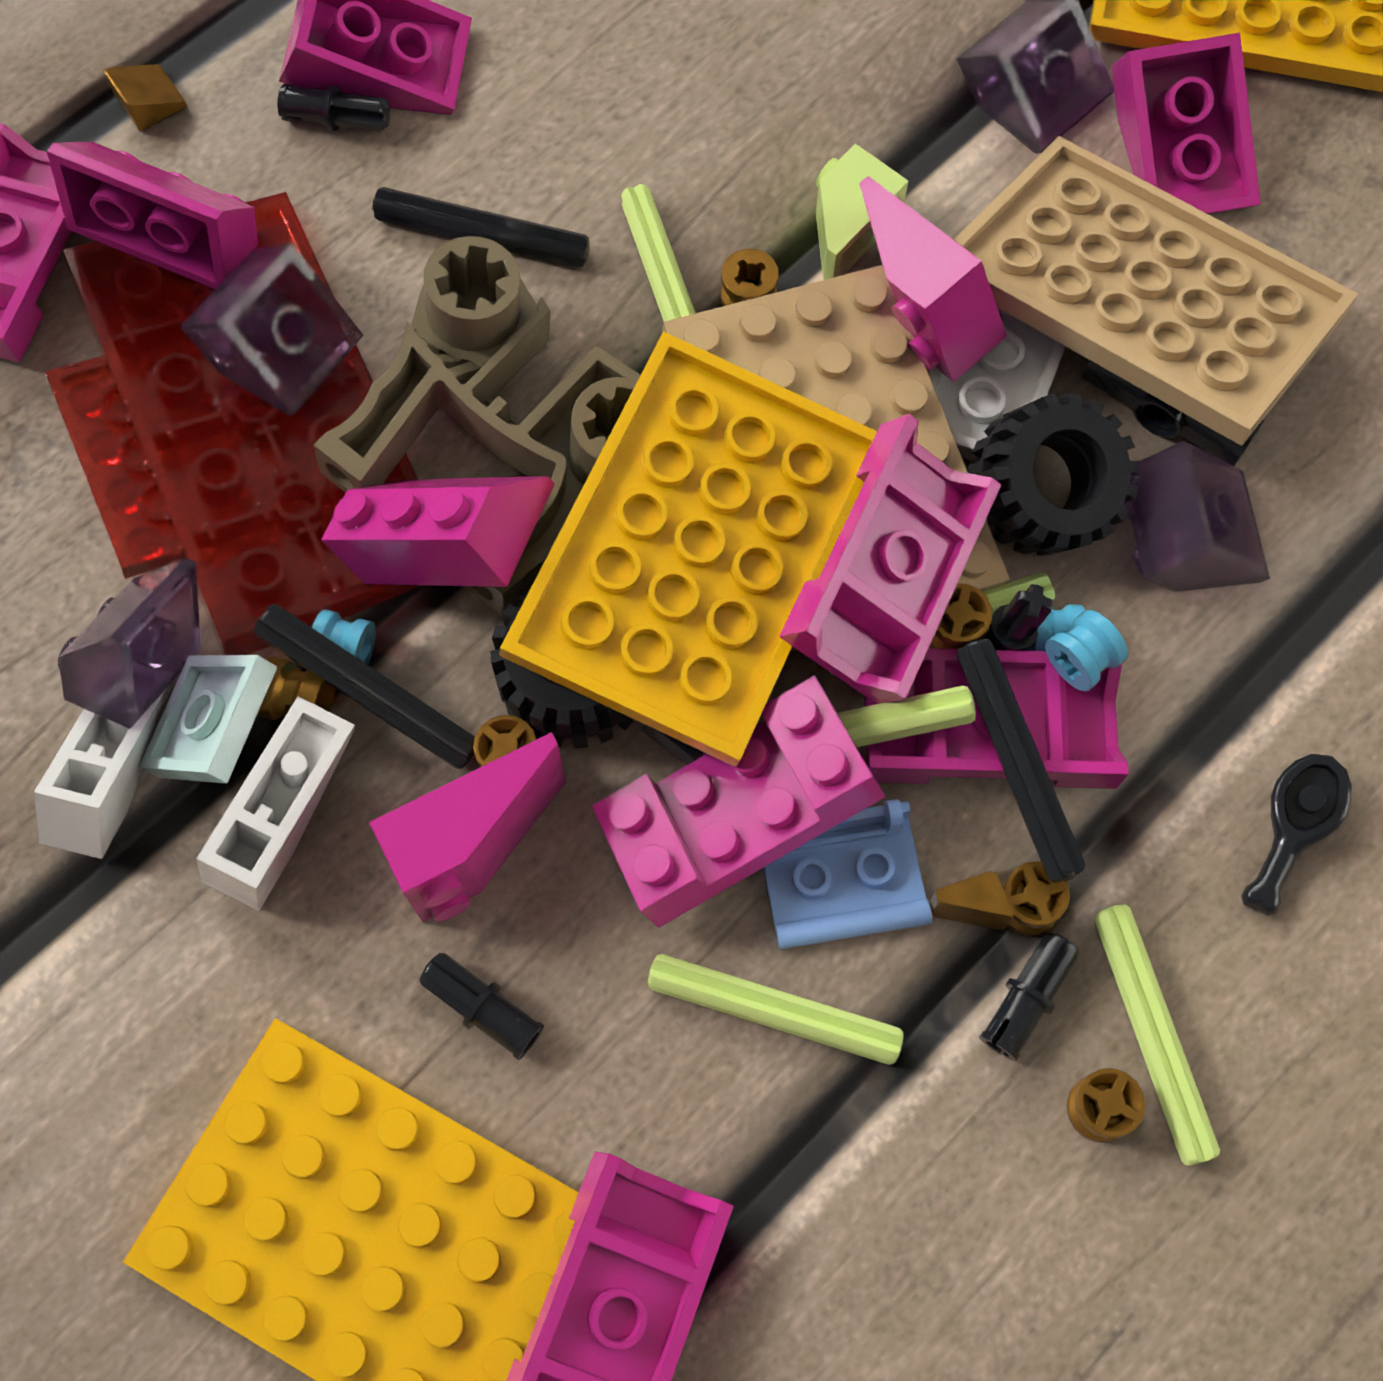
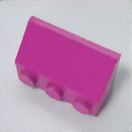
M95 142L52 143L47 150L66 226L70 231L226 294L258 245L254 207L244 203L234 195L218 193L192 182L180 173L164 171L139 161L128 152L115 151Z
M549 476L408 479L349 489L337 504L334 516L321 540L364 584L507 587L555 484Z

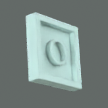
M259 655L188 656L138 768L158 778L228 783L277 670V666Z

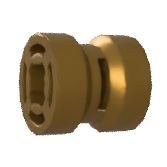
M274 655L267 659V661L277 666V670L257 716L272 720L285 717L298 696L329 712L331 711L336 693L334 687L310 671L304 672L298 669L292 660Z

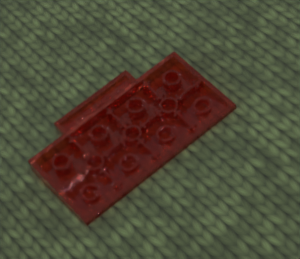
M286 192L244 202L253 206L255 210L258 245L227 294L97 241L64 249L63 252L71 281L102 356L45 371L49 386L124 578L127 579L185 560L223 655H248L270 647L269 644L258 638L253 630L262 613L272 604L279 605L312 627L316 617L323 609L338 612L341 618L344 619L421 586L364 584L321 540L334 516L337 504L346 492L320 473L314 444L326 432L339 426L354 414L367 396L373 380ZM406 453L384 483L418 479Z

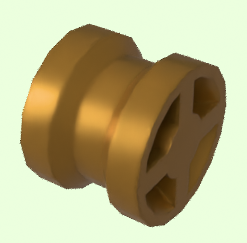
M742 249L732 253L725 260L721 271L722 306L776 293L779 276L778 266L774 259L766 252L758 249ZM752 279L758 281L759 283L754 285L753 283H747L743 280Z
M957 583L929 647L931 649H960L971 641L984 639L992 621V606L988 597L974 586ZM947 620L953 625L952 631L946 622Z
M501 715L493 717L481 725L475 735L473 749L479 766L482 767L535 741L536 737L534 730L529 724L517 716Z
M1039 861L1026 862L1018 866L1002 885L1014 914V918L1007 927L1014 933L1024 936L1040 935L1051 929L1068 908L1070 892L1067 881L1052 883L1047 878L1042 863ZM1027 904L1028 906L1035 908L1037 915H1035L1033 910H1030L1025 906L1020 907V905Z
M1115 1068L1099 1069L1079 1080L1070 1090L1066 1103L1068 1118L1074 1129L1084 1138L1095 1142H1110L1134 1131L1143 1120L1146 1108L1144 1093L1138 1082L1126 1072ZM1089 1098L1096 1102V1108L1099 1111L1097 1118H1095L1097 1113L1094 1109V1104L1089 1101Z

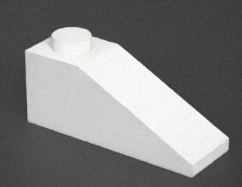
M115 661L111 663L34 791L39 844L99 859L103 858L128 812L142 773V769L138 767L163 714L173 686V676Z
M299 696L296 698L196 858L202 883L260 911L291 859L355 730L354 724Z

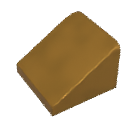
M160 64L117 66L103 70L115 97L139 132L188 107Z
M988 871L936 889L929 901L932 917L998 930L1005 929L1014 918L1012 908L997 872L992 873V871Z

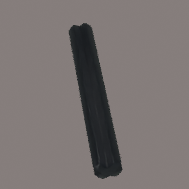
M386 187L379 188L373 199L372 210L374 211V217L379 221L450 238L466 236L483 237L502 245L509 252L576 268L583 267L589 255V237L585 234Z
M270 605L256 622L253 632L258 638L454 768L462 769L475 754L473 749L474 735L279 605Z
M989 639L971 641L957 651V659L1044 871L1052 883L1073 879L1085 871L1086 864L999 656Z

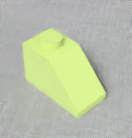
M856 143L840 159L832 158L828 161L816 181V186L818 187L816 221L823 280L844 275L876 242L859 184L867 176L871 177L901 201L905 202L908 180Z

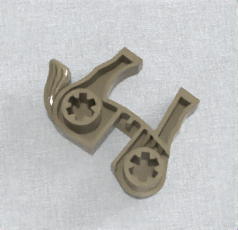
M466 236L445 242L428 258L424 268V285L419 294L412 325L406 322L404 337L394 360L386 371L371 384L367 396L354 414L339 426L326 432L314 444L320 473L344 492L349 489L383 484L438 410L444 409L477 442L511 467L528 477L549 476L555 485L508 586H464L502 616L509 603L517 606L522 602L520 593L532 587L641 374L596 345L522 422L510 413L508 402L500 396L492 400L549 342L550 309L542 296L536 304L520 278L518 264L507 249L490 239Z

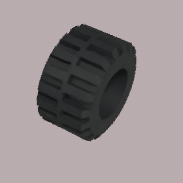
M1068 393L1057 398L1056 394H1052L1004 414L1003 418L992 422L984 430L988 437L977 441L972 451V454L980 458V460L968 465V473L992 477L1001 484L986 518L988 525L993 524L997 528L993 535L994 539L1002 545L1015 541L1013 551L1023 554L1037 552V556L1052 555L1091 545L1094 541L1105 539L1114 532L1112 525L1124 522L1130 511L1123 503L1135 500L1138 491L1137 486L1130 484L1131 476L1140 474L1139 460L1130 461L1128 450L1135 448V445L1130 435L1123 438L1120 436L1117 429L1123 423L1115 414L1104 418L1101 415L1104 405L1093 399L1081 404V395ZM1039 445L1047 446L1057 452L1068 467L1071 489L1069 498L1063 508H1059L1046 500L1035 483L1033 461Z
M531 587L520 593L522 604ZM509 603L502 613L505 627L495 626L492 636L495 650L490 651L495 679L508 714L526 721L534 730L536 739L541 733L547 735L552 732L560 748L564 738L573 739L575 749L587 748V737L598 735L602 744L614 738L612 727L616 724L626 730L634 722V719L567 687L551 683L539 674L499 656L500 647L521 606L518 608Z

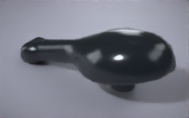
M1309 754L1297 759L1282 772L1275 782L1271 794V821L1274 840L1257 878L1245 887L1241 895L1244 905L1257 908L1266 916L1276 914L1281 904L1280 892L1295 860L1303 850L1318 843L1337 830L1347 817L1351 804L1352 785L1347 769L1333 756Z

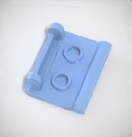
M899 799L884 801L882 806L866 808L763 867L779 950L932 924L931 907L928 899H926L909 821L911 812L909 801L900 802Z

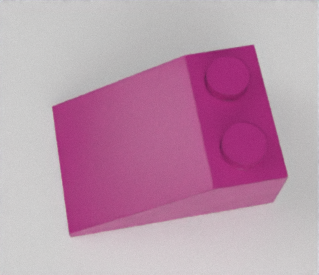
M297 0L279 82L327 90L330 86H339L342 93L384 98L389 102L390 108L451 115L455 108L472 18L430 0Z
M1240 33L1128 51L1111 66L1118 123L1133 175L1207 214L1261 205Z
M867 176L859 184L885 275L896 300V304L892 306V311L899 323L914 337L907 344V347L926 366L927 371L937 368L952 382H955L1007 337L983 263L979 258L871 177Z
M551 732L369 822L404 896L422 922L432 917L437 922L444 921L465 911L471 905L469 899L483 891L567 781L558 743Z

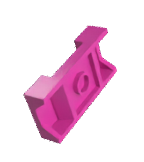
M0 123V358L20 363L44 316L36 301L72 231L68 230L47 152L37 150L2 123Z
M910 413L880 425L856 475L864 482L863 487L818 579L804 583L779 636L876 704L906 700L1001 487V484L992 477L952 470L918 444L919 420Z
M928 648L907 697L958 686H967L969 688L957 659V651L959 649ZM996 650L1050 780H1054V787L1117 789L1129 775L1128 761L1118 748L1116 696L1122 664L1117 668L1104 669L1100 673L1099 682L1089 691H1080L1067 683L1057 673L1050 663L1046 651ZM864 696V707L876 704ZM976 703V719L970 724L865 746V763L877 783L928 784L931 777L1007 778Z
M815 675L766 703L761 713L765 720L756 724L741 760L736 767L709 754H705L657 783L648 774H645L592 805L640 912L658 928L886 797Z
M595 1151L569 1216V1219L575 1221L526 1350L521 1361L514 1358L506 1381H671L734 1206L638 1169L612 1154Z

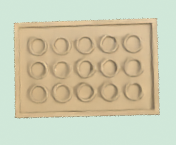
M1058 136L953 239L982 261L999 309L1241 446L1348 314L1358 296V293L1061 136Z
M883 265L663 322L662 333L665 331L873 430L878 431L881 424L910 413L919 420L917 443L952 470L968 473L926 366L907 347V344L914 337L899 323L892 311V306L896 304V300L887 281ZM987 520L981 529L958 583L974 586L982 592L1008 584L1010 581ZM792 646V648H791L790 651L797 650V649Z

